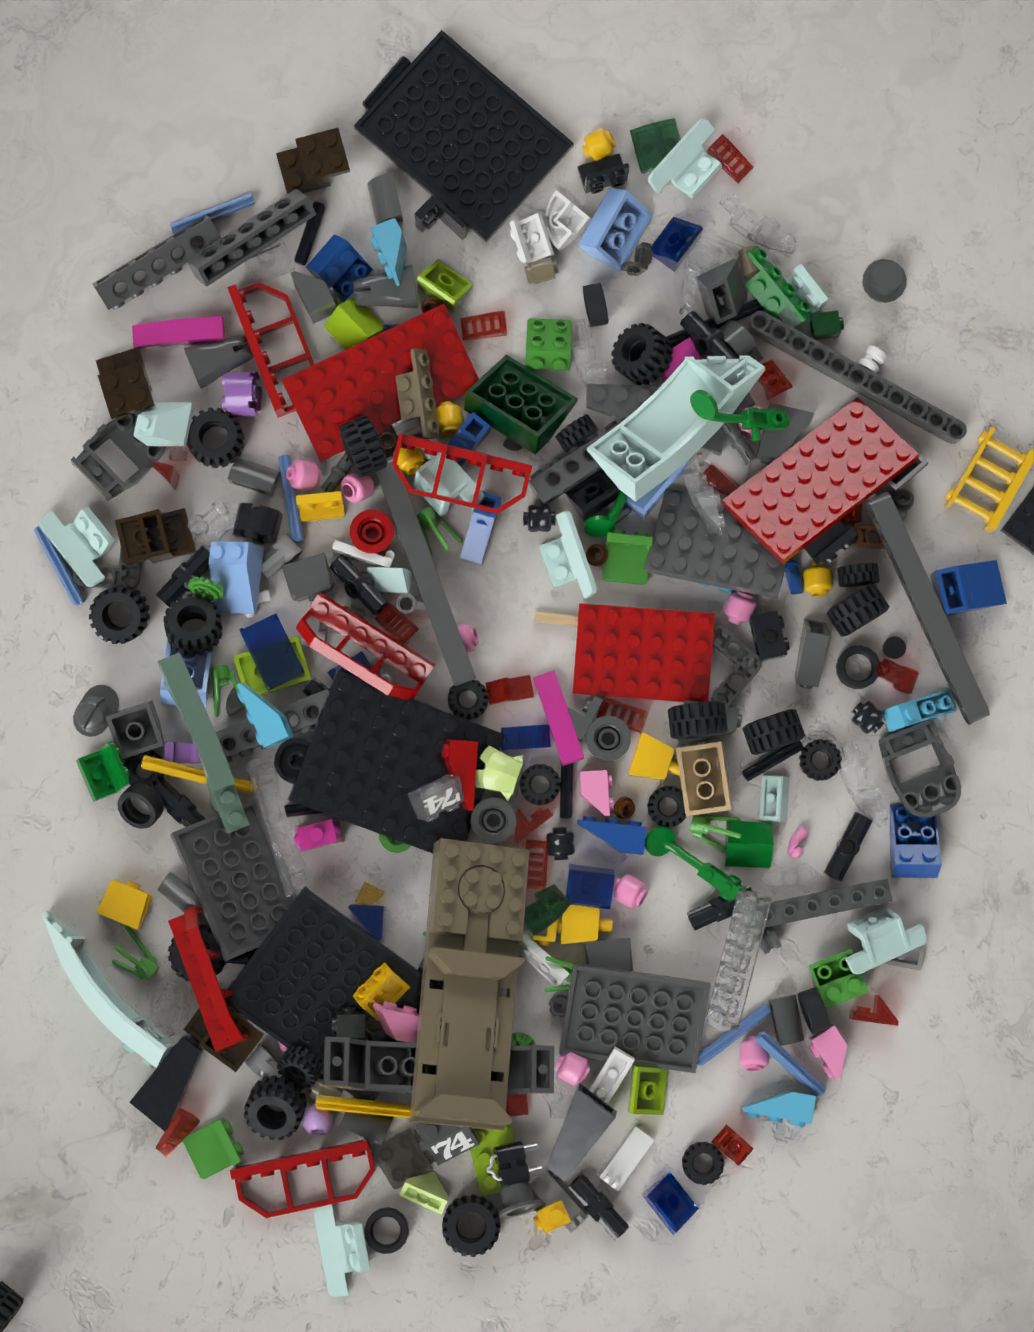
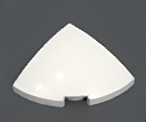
M557 190L553 193L546 210V216L549 218V228L547 227L546 230L553 245L561 251L586 229L592 219Z
M724 433L722 435V454L719 456L711 451L705 461L724 473L723 476L741 486L747 478L749 464L746 465L738 451L731 447L732 443Z

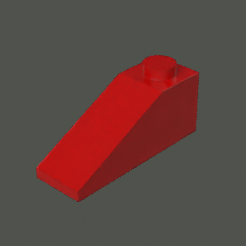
M446 739V744L442 746V757L445 758L446 767L457 794L459 793L463 808L474 811L478 742Z

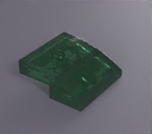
M675 118L630 130L639 168L643 174L653 171L681 140Z
M555 884L534 893L536 902L525 907L524 925L533 935L553 924L570 906L568 898Z

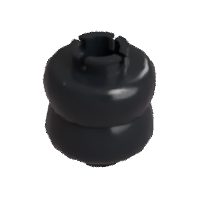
M547 504L540 506L529 505L527 512L523 511V526L528 525L529 532H549L551 525H555V511L551 512V507Z
M867 701L865 704L860 702L851 712L854 714L851 719L852 722L859 726L865 734H869L871 731L876 733L884 725V722L881 721L884 718V713L877 709L871 701Z
M567 827L552 828L553 832L546 834V841L548 843L547 854L554 856V860H568V855L575 853L573 844L574 833L567 831Z

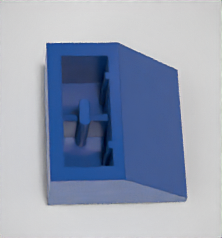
M335 234L305 267L315 278L325 281L327 287L332 286L337 298L342 302H345L354 292L353 281L367 277L373 270L347 240Z

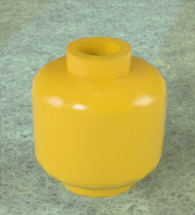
M598 128L584 137L585 145L582 146V149L587 158L592 157L593 160L599 161L614 153L616 143L609 130L605 131L603 128Z
M449 401L443 402L435 409L439 433L443 436L451 437L463 425V413L460 406Z
M415 447V451L401 448L397 462L403 474L415 475L416 471L426 462L424 454L419 447Z
M812 563L810 568L804 570L805 591L810 593L812 597L827 596L828 592L833 589L832 570L824 566L823 563L820 565Z

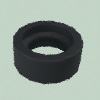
M601 283L583 286L584 303L590 327L608 324L607 306Z
M862 645L852 646L845 650L839 656L836 663V673L839 680L845 686L852 689H864L873 684L879 677L881 670L877 654L870 648ZM856 654L864 655L871 663L870 675L860 681L851 679L845 671L846 661L849 657Z
M142 783L132 784L121 794L117 802L120 816L126 823L139 829L152 826L164 811L161 796L155 789ZM131 797L142 800L148 806L150 815L139 812L133 806Z
M814 987L798 993L799 1005L810 1032L816 1034L830 1028L829 1018L817 989Z
M390 1207L380 1208L374 1211L367 1219L364 1228L365 1239L368 1245L376 1252L382 1254L394 1253L401 1249L406 1242L409 1233L408 1222L405 1216L397 1209ZM382 1217L394 1218L400 1226V1235L391 1244H382L373 1235L374 1224Z

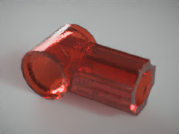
M885 658L876 667L878 677L893 684L892 687L906 694H912L919 676L918 671L901 666Z

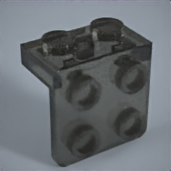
M410 1126L372 1151L373 1157L394 1189L402 1187L406 1179L419 1176L424 1172L426 1174L434 1168L432 1163L435 1161L428 1149L424 1150L420 1142L423 1140L416 1129L412 1130Z

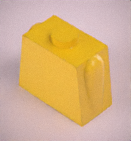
M112 880L96 913L134 929L141 930L153 898L150 893L140 890V884L128 880L127 884L119 880Z

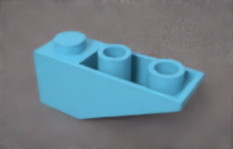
M394 217L370 227L373 235L370 241L374 250L379 249L377 255L381 264L386 263L387 265L384 269L388 279L393 278L396 286H399L407 245Z
M237 684L239 689L237 695L240 701L245 703L247 707L246 716L249 722L254 724L256 728L255 736L260 745H263L264 748H271L294 737L288 720L282 712L247 684Z
M946 690L882 710V712L884 713L888 731L891 732L955 712L956 708L950 690Z
M790 1090L743 1105L741 1110L746 1112L747 1117L759 1119L760 1115L769 1116V1121L782 1123L783 1119L792 1120V1125L805 1127V1123L812 1124L816 1096Z

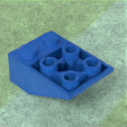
M997 560L935 570L931 574L934 591L946 617L1007 604Z
M890 805V864L892 878H938L942 862L937 817H917L908 812L904 805Z

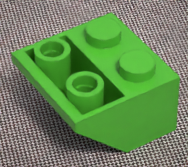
M852 949L809 965L813 985L819 992L825 1009L869 992L862 973L853 974L845 960L846 957L854 954Z

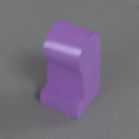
M165 742L164 760L179 764L201 763L195 744Z

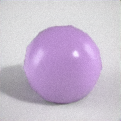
M315 1104L306 1108L302 1118L304 1129L312 1135L328 1133L334 1122L331 1110L317 1109Z

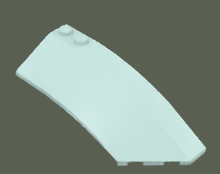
M749 355L740 356V359H726V356H707V359L695 360L694 356L685 357L681 365L650 398L619 425L587 447V451L615 485L636 502L685 464L724 424L722 422L706 420L697 415L690 403L691 395L696 390H704L716 401L718 412L733 414L763 374L765 366Z
M45 911L42 916L58 958L77 992L99 1020L124 1042L123 1047L132 1054L138 1053L142 1056L141 1061L150 1068L153 1066L157 1068L176 1043L143 1019L113 989L84 946L83 941L85 938L53 913Z

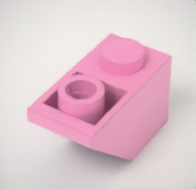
M607 770L580 771V796L604 817H609L610 812L614 811L613 798H609L608 790L613 787L612 775H608Z
M384 1001L383 1004L374 1002L373 1008L387 1035L398 1041L407 1043L417 1042L419 1014L416 1013L417 1009L405 1005L403 1009L397 1008L396 1004Z
M831 1024L828 1030L819 1032L809 1038L811 1042L809 1048L816 1058L820 1056L824 1063L821 1067L825 1074L837 1080L841 1078L847 1044L835 1025Z

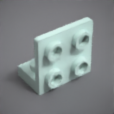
M802 264L797 266L793 270L792 275L785 279L787 283L795 288L796 294L800 299L809 305L812 313H816L827 303V296ZM789 306L777 315L782 322L793 328L802 323Z

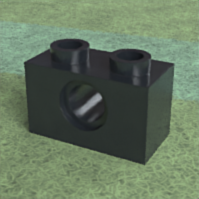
M776 610L750 616L749 624L759 660L764 662L785 657L787 651L790 650L788 638L783 637L782 629L785 626L782 615L778 616ZM765 631H773L776 635L775 641H767L764 636Z

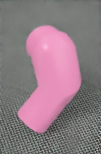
M801 826L790 838L787 848L788 855H792L795 859H799L803 854V849L799 845L809 834Z

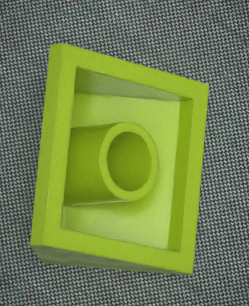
M439 259L417 278L418 288L430 296L439 298L452 312H455L474 285Z
M355 297L338 305L324 324V328L345 350L387 329L367 307L356 306Z
M632 1065L628 1112L630 1114L663 1115L668 1069Z

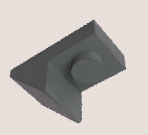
M594 696L593 700H587L582 710L586 713L585 716L568 708L580 742L603 701Z

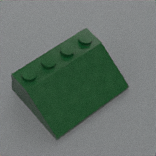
M506 354L466 391L464 410L470 414L474 412L492 428L536 455L553 437L577 403L578 398Z

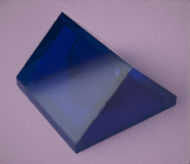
M673 217L647 252L675 272L701 238L703 227Z
M569 864L565 904L611 909L615 879L614 869Z
M351 904L348 907L378 942L384 939L386 906Z
M671 1172L667 1173L642 1193L644 1199L672 1235L676 1234L699 1209Z

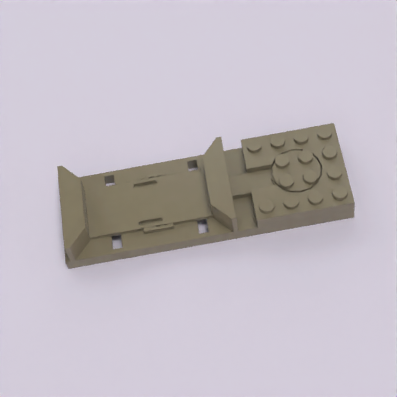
M443 838L434 842L410 1122L502 1131L505 1125L512 1124V1118L506 1113L516 971L524 963V958L518 957L519 942L523 941L529 850ZM430 979L444 981L443 990L429 988ZM498 987L507 988L506 997L497 996ZM422 1065L437 1066L436 1075L423 1074ZM491 1072H500V1082L491 1081Z

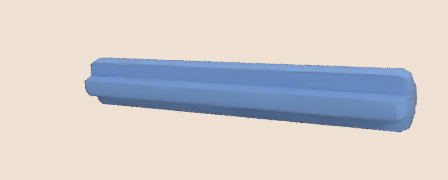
M247 193L174 221L170 224L173 234H176L205 215L213 221L255 204L252 194Z
M282 455L278 457L289 526L292 540L294 543L304 541V533L296 502V489L291 487L286 477V471L291 466V458L289 455Z
M37 526L34 532L73 605L78 606L84 603L85 598L77 583H75L62 555L40 527Z
M762 1004L699 1052L698 1065L703 1066L770 1016L772 1011L769 1006Z
M765 1031L757 1034L755 1041L816 1097L824 1094L826 1087Z

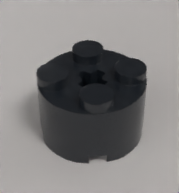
M239 503L233 536L243 539L250 537L252 538L251 542L264 545L265 542L276 544L283 514L270 507L262 505L260 507H252V503Z
M292 738L283 742L277 749L274 766L278 775L286 782L294 783L300 768L297 765L293 766L295 757L298 756L300 759L304 757L309 741Z

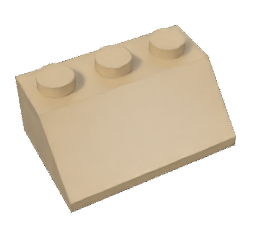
M723 742L676 748L686 816L732 811L733 805Z

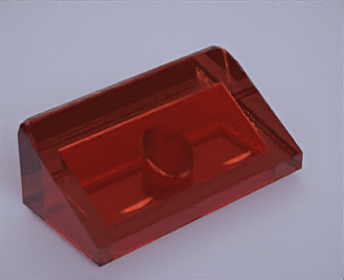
M151 462L155 471L176 490L180 474L175 467L161 462Z

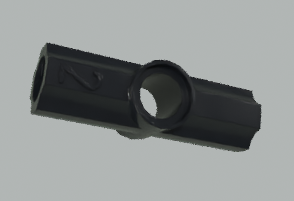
M696 311L689 312L681 320L680 325L695 340V347L700 354L726 356V359H739L724 343L722 332L717 328H710Z
M201 546L187 562H183L176 568L171 575L172 578L158 591L156 596L171 608L170 603L172 601L177 602L178 597L183 596L186 592H190L188 588L190 579H193V577L200 578L209 569L210 552Z
M343 554L331 563L329 568L344 583L345 591L352 599L358 598L376 616L388 607V600L374 587V580L368 572H360Z
M165 778L153 787L161 796L163 804L167 808L166 811L179 824L187 827L206 819L196 810L197 807L184 794L181 795Z
M854 812L841 839L837 842L836 849L823 873L842 882L851 862L859 852L860 845L873 822L872 820ZM846 840L853 844V851L851 853H846L843 850V843Z
M750 885L744 886L748 892L742 902L732 899L728 901L718 896L709 900L707 904L687 912L694 931L715 921L725 920L735 915V912L757 903Z
M583 1173L568 1186L582 1202L588 1214L596 1222H599L614 1240L623 1235L629 1228V1225L613 1208L614 1205L601 1191L599 1192Z

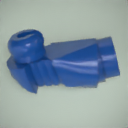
M789 559L784 573H786L785 576L790 594H801L804 592V580L799 573L797 566L799 563L796 560Z

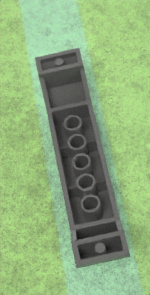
M326 1036L323 1086L358 1091L412 1092L416 1043L364 1041L350 1037ZM511 1046L507 1095L553 1094L554 1046ZM422 1065L423 1074L436 1075L437 1066ZM491 1072V1081L500 1082V1072Z

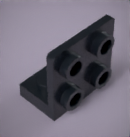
M619 153L599 161L580 165L577 167L585 194L589 192L596 194L603 191L605 187H619L625 184V181L628 180L630 167L628 163L623 164Z
M432 195L414 214L415 226L421 232L426 228L428 230L432 228L437 222L436 218L438 217L462 240L466 237L464 218L458 213L453 214L448 209L449 205L442 198L437 199Z

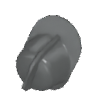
M96 685L90 688L78 704L73 715V722L76 730L82 735L88 737L98 736L108 727L106 716L117 712L119 707V698L111 687Z

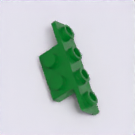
M758 246L748 251V257L760 272L745 283V285L767 313L776 317L789 306L802 323L810 318L812 312L809 305L800 299L796 294L795 288L782 277V272L770 262L767 253Z

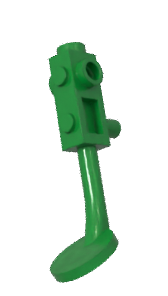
M696 390L690 397L693 410L701 418L722 423H742V429L751 430L753 442L761 441L760 430L780 431L787 428L790 423L789 415L785 413V410L752 407L741 411V414H726L718 412L716 401L704 390Z
M620 491L614 506L607 516L599 515L588 518L584 522L585 533L594 537L607 536L608 532L612 533V530H615V523L628 496Z
M659 826L651 830L646 836L645 848L652 856H663L670 851L697 869V875L720 891L719 895L725 900L731 901L732 899L742 902L746 897L748 891L745 890L746 887L741 885L742 880L732 874L728 876L713 864L703 863L675 843V834L670 828Z

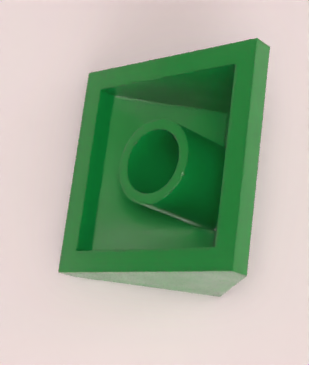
M726 821V830L739 833L742 837L736 838L726 835L725 866L771 868L774 847L772 823Z

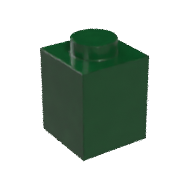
M838 310L812 313L809 318L811 338L814 340L838 338L841 330H844L843 317H839Z

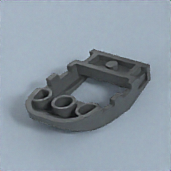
M143 410L115 418L108 424L101 425L95 435L82 446L83 451L77 458L73 456L71 459L72 465L101 492L107 501L136 485L159 461L167 447L147 446L134 437L137 416ZM109 438L139 468L125 482L94 452Z
M929 720L878 740L886 775L896 794L908 812L922 818L933 817L950 810L957 804L961 796L960 780L956 775L953 765L955 762L945 749L939 735L935 736L929 727L931 724ZM931 744L941 767L900 783L890 761Z

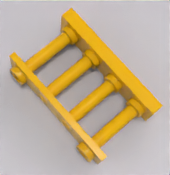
M994 427L989 428L987 432L985 430L982 431L977 440L980 443L955 488L951 487L944 498L947 500L945 508H950L955 502L983 518V521L986 522L983 529L989 533L996 530L1034 463L1033 449H1030L1026 454L1023 452L1020 454L991 437L996 429ZM988 445L1016 461V464L1019 465L1016 472L1010 473L981 457L980 455L985 446ZM975 464L1005 480V483L1008 484L1005 491L999 492L970 476ZM964 483L994 499V502L997 503L995 509L987 511L959 495Z

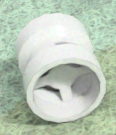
M870 345L865 352L866 356L861 358L858 364L877 374L879 366L885 363L888 356L879 348Z

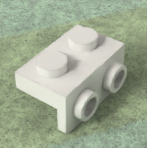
M536 213L519 222L515 220L510 221V234L512 239L516 241L518 247L516 252L521 262L529 265L530 262L554 256L541 214Z

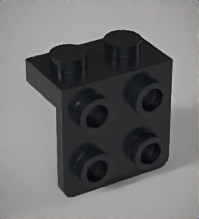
M839 520L804 547V549L817 565L824 562L828 565L838 557L836 555L838 550L843 548L845 551L855 543L853 538L858 534L853 528L847 530Z

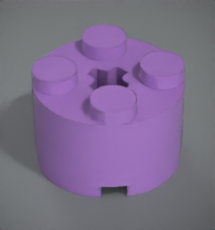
M257 371L228 372V374H223L222 385L225 387V396H222L221 404L223 409H227L231 413V417L259 416L257 411H261L262 387L257 386L256 380H260Z

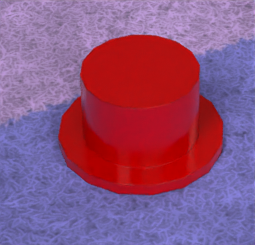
M365 510L352 520L350 538L358 550L367 554H377L391 545L394 538V525L385 513L379 510Z

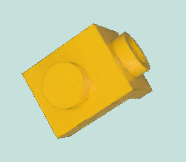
M548 914L546 936L533 935L532 940H537L538 945L550 946L551 942H556V933H561L562 919H558V914Z
M562 1200L534 1211L536 1214L533 1217L538 1230L542 1229L544 1233H548L571 1222Z

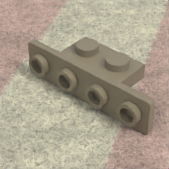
M411 349L413 372L395 376L401 420L409 421L420 418L423 438L438 439L439 424L436 417V402L433 396V381L429 368L430 359L426 349Z

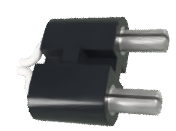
M522 1141L494 1147V1155L490 1158V1165L486 1166L487 1173H491L495 1180L500 1181L502 1187L530 1181V1176L541 1174L544 1171L542 1165L528 1168L525 1160V1153L539 1149L538 1143L534 1142L523 1145ZM494 1158L498 1166L497 1171L499 1177H497L496 1173L493 1170H491Z

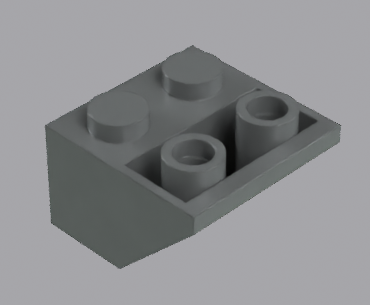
M736 258L696 276L706 314L717 325L738 315L747 298Z

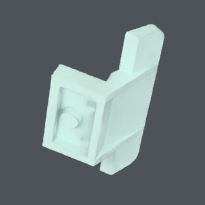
M699 119L649 174L648 182L655 192L659 193L671 180L676 188L694 199L722 168L721 162L706 153L702 147V144L715 131V128L708 120Z
M427 439V440H431V441L438 442L436 439ZM420 448L429 461L416 471L413 486L418 490L432 493L441 453L438 452L437 456L425 454L424 449ZM445 457L437 494L456 498L460 495L464 501L472 503L476 484L456 461L446 459ZM481 489L479 491L477 504H479L484 499V493ZM423 496L440 517L448 512L450 502Z
M89 507L81 509L73 523L66 526L62 524L52 510L39 520L40 529L86 586L93 587L105 579V576L94 562L107 554L115 539Z
M565 511L555 515L562 537L539 545L553 589L578 581L583 597L586 599L595 594L597 588L572 515L569 511Z
M886 906L881 907L847 923L848 931L861 940L863 950L846 957L845 960L853 974L864 973L924 945L927 941L924 926L918 924L905 930L899 915Z
M332 1204L321 1206L315 1209L314 1218L328 1293L332 1297L349 1296L345 1273L370 1270L362 1223L350 1222L336 1225Z

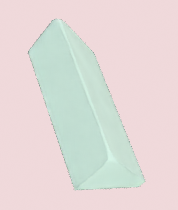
M367 567V572L374 580V587L379 592H410L411 570L404 568Z
M762 775L759 820L787 821L789 777Z

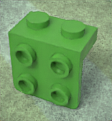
M528 319L525 366L530 369L570 371L572 322L562 319Z
M624 530L608 532L605 546L608 551V558L603 566V580L645 585L648 580V573L644 571L649 548L652 547L653 537H648V533L635 532L634 535L625 534L626 531Z
M224 1117L187 1135L183 1139L191 1160L202 1179H206L244 1159L242 1156L244 1154L243 1148L239 1142H235L232 1136L234 1133L233 1128L228 1120L225 1121Z

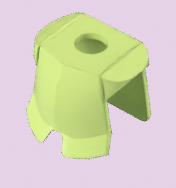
M488 746L480 756V759L485 763V768L483 770H476L475 787L484 788L486 791L502 793L507 801H510L515 795L525 766L524 755L510 757Z

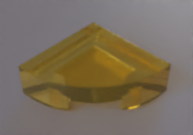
M364 882L355 903H374L384 895L385 891Z

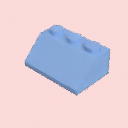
M609 188L578 245L591 257L622 272L653 214L628 191Z
M689 460L635 502L628 496L625 505L644 520L664 496L665 489H670L685 471Z

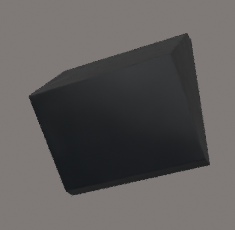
M600 469L565 492V495L583 521H586L615 501L621 490L605 471Z

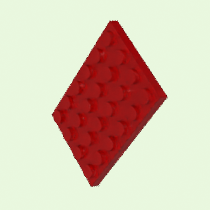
M579 603L572 694L684 702L685 700L708 702L715 613Z

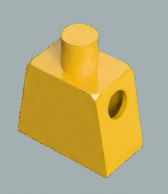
M642 732L627 775L661 781L665 780L667 772L680 776L678 761L672 759L675 749Z
M563 900L560 944L598 941V931L612 932L613 919L599 918L600 908Z

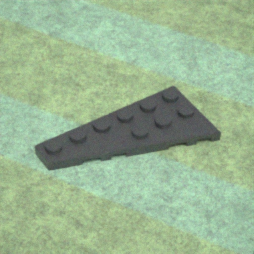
M587 384L586 408L610 417L614 416L625 420L650 398L660 386ZM721 427L701 447L719 456L722 454Z

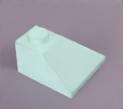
M160 402L155 403L153 407L146 408L137 416L134 437L147 446H186L194 403Z

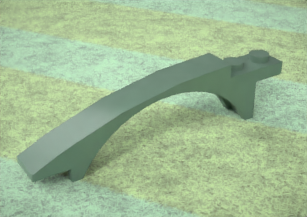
M180 653L159 660L158 664L165 680L164 685L177 705L197 749L208 785L212 810L219 812L225 831L228 834L248 826L249 822L234 783L236 782Z

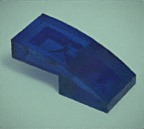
M549 725L501 728L502 751L551 747Z

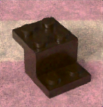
M338 127L296 138L297 148L276 153L287 194L295 189L302 193H307L331 186L330 177L350 172Z
M138 347L95 360L99 371L97 376L111 419L155 406L151 394L153 390Z
M185 508L167 513H162L157 509L115 520L126 565L150 560L154 564L196 552Z
M227 1004L230 1015L241 1034H248L250 1039L215 1052L199 1008L183 1030L198 1040L200 1047L231 1070L237 1072L264 1033L250 1024L246 1017Z

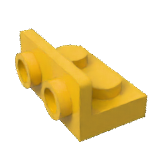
M341 491L296 496L301 522L345 517Z
M383 963L357 989L353 997L365 1011L379 1021L373 1008L374 1002L383 1004L384 1001L395 1004L410 986L393 972L386 963Z

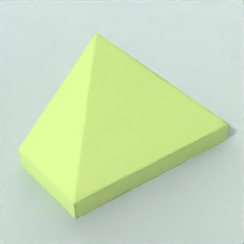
M435 1171L406 1179L399 1195L439 1214H442L449 1199Z

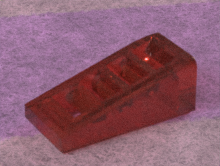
M723 134L707 149V153L721 162L722 169L737 183L754 168ZM723 146L724 149L718 154L717 150ZM729 152L731 155L724 160L723 157ZM736 158L738 161L730 167L729 164ZM742 164L744 168L736 174L735 170Z
M505 311L460 318L463 341L507 336ZM494 320H499V329H495ZM485 321H490L491 330L486 331ZM476 322H481L482 332H477ZM467 323H472V334H469Z
M713 464L698 478L701 483L725 496L730 495L737 489Z
M391 603L374 618L379 626L402 645L419 630L415 624ZM404 624H406V625L397 633V631H398ZM410 627V629L401 637V635Z
M604 696L596 718L606 716L609 705L613 704L610 716H616L618 708L621 707L619 719L624 722L627 711H631L625 724L629 730L641 734L649 713ZM637 713L639 714V717L636 725L633 726L632 724Z
M526 839L525 849L529 850V859H542V862L529 861L528 889L544 890L546 887L547 841ZM530 848L543 849V853L530 852ZM529 867L542 868V871H531ZM528 877H537V878H541V880H539V879H528Z
M178 1108L158 1142L156 1149L163 1156L167 1157L195 1129L200 1120L192 1113Z

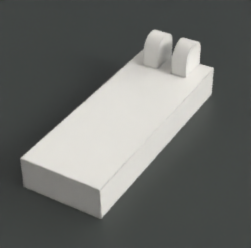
M337 540L334 541L332 547L333 552L336 554H343L348 558L374 567L392 568L395 560V554L391 550L387 551L385 557L377 554H367L354 546Z
M527 930L523 932V941L519 942L518 953L554 986L563 985L569 973L561 965L545 959L546 956H551L532 940V931Z
M614 1047L589 1090L609 1104L635 1058Z
M635 1126L599 1175V1178L619 1191L652 1145L654 1139Z

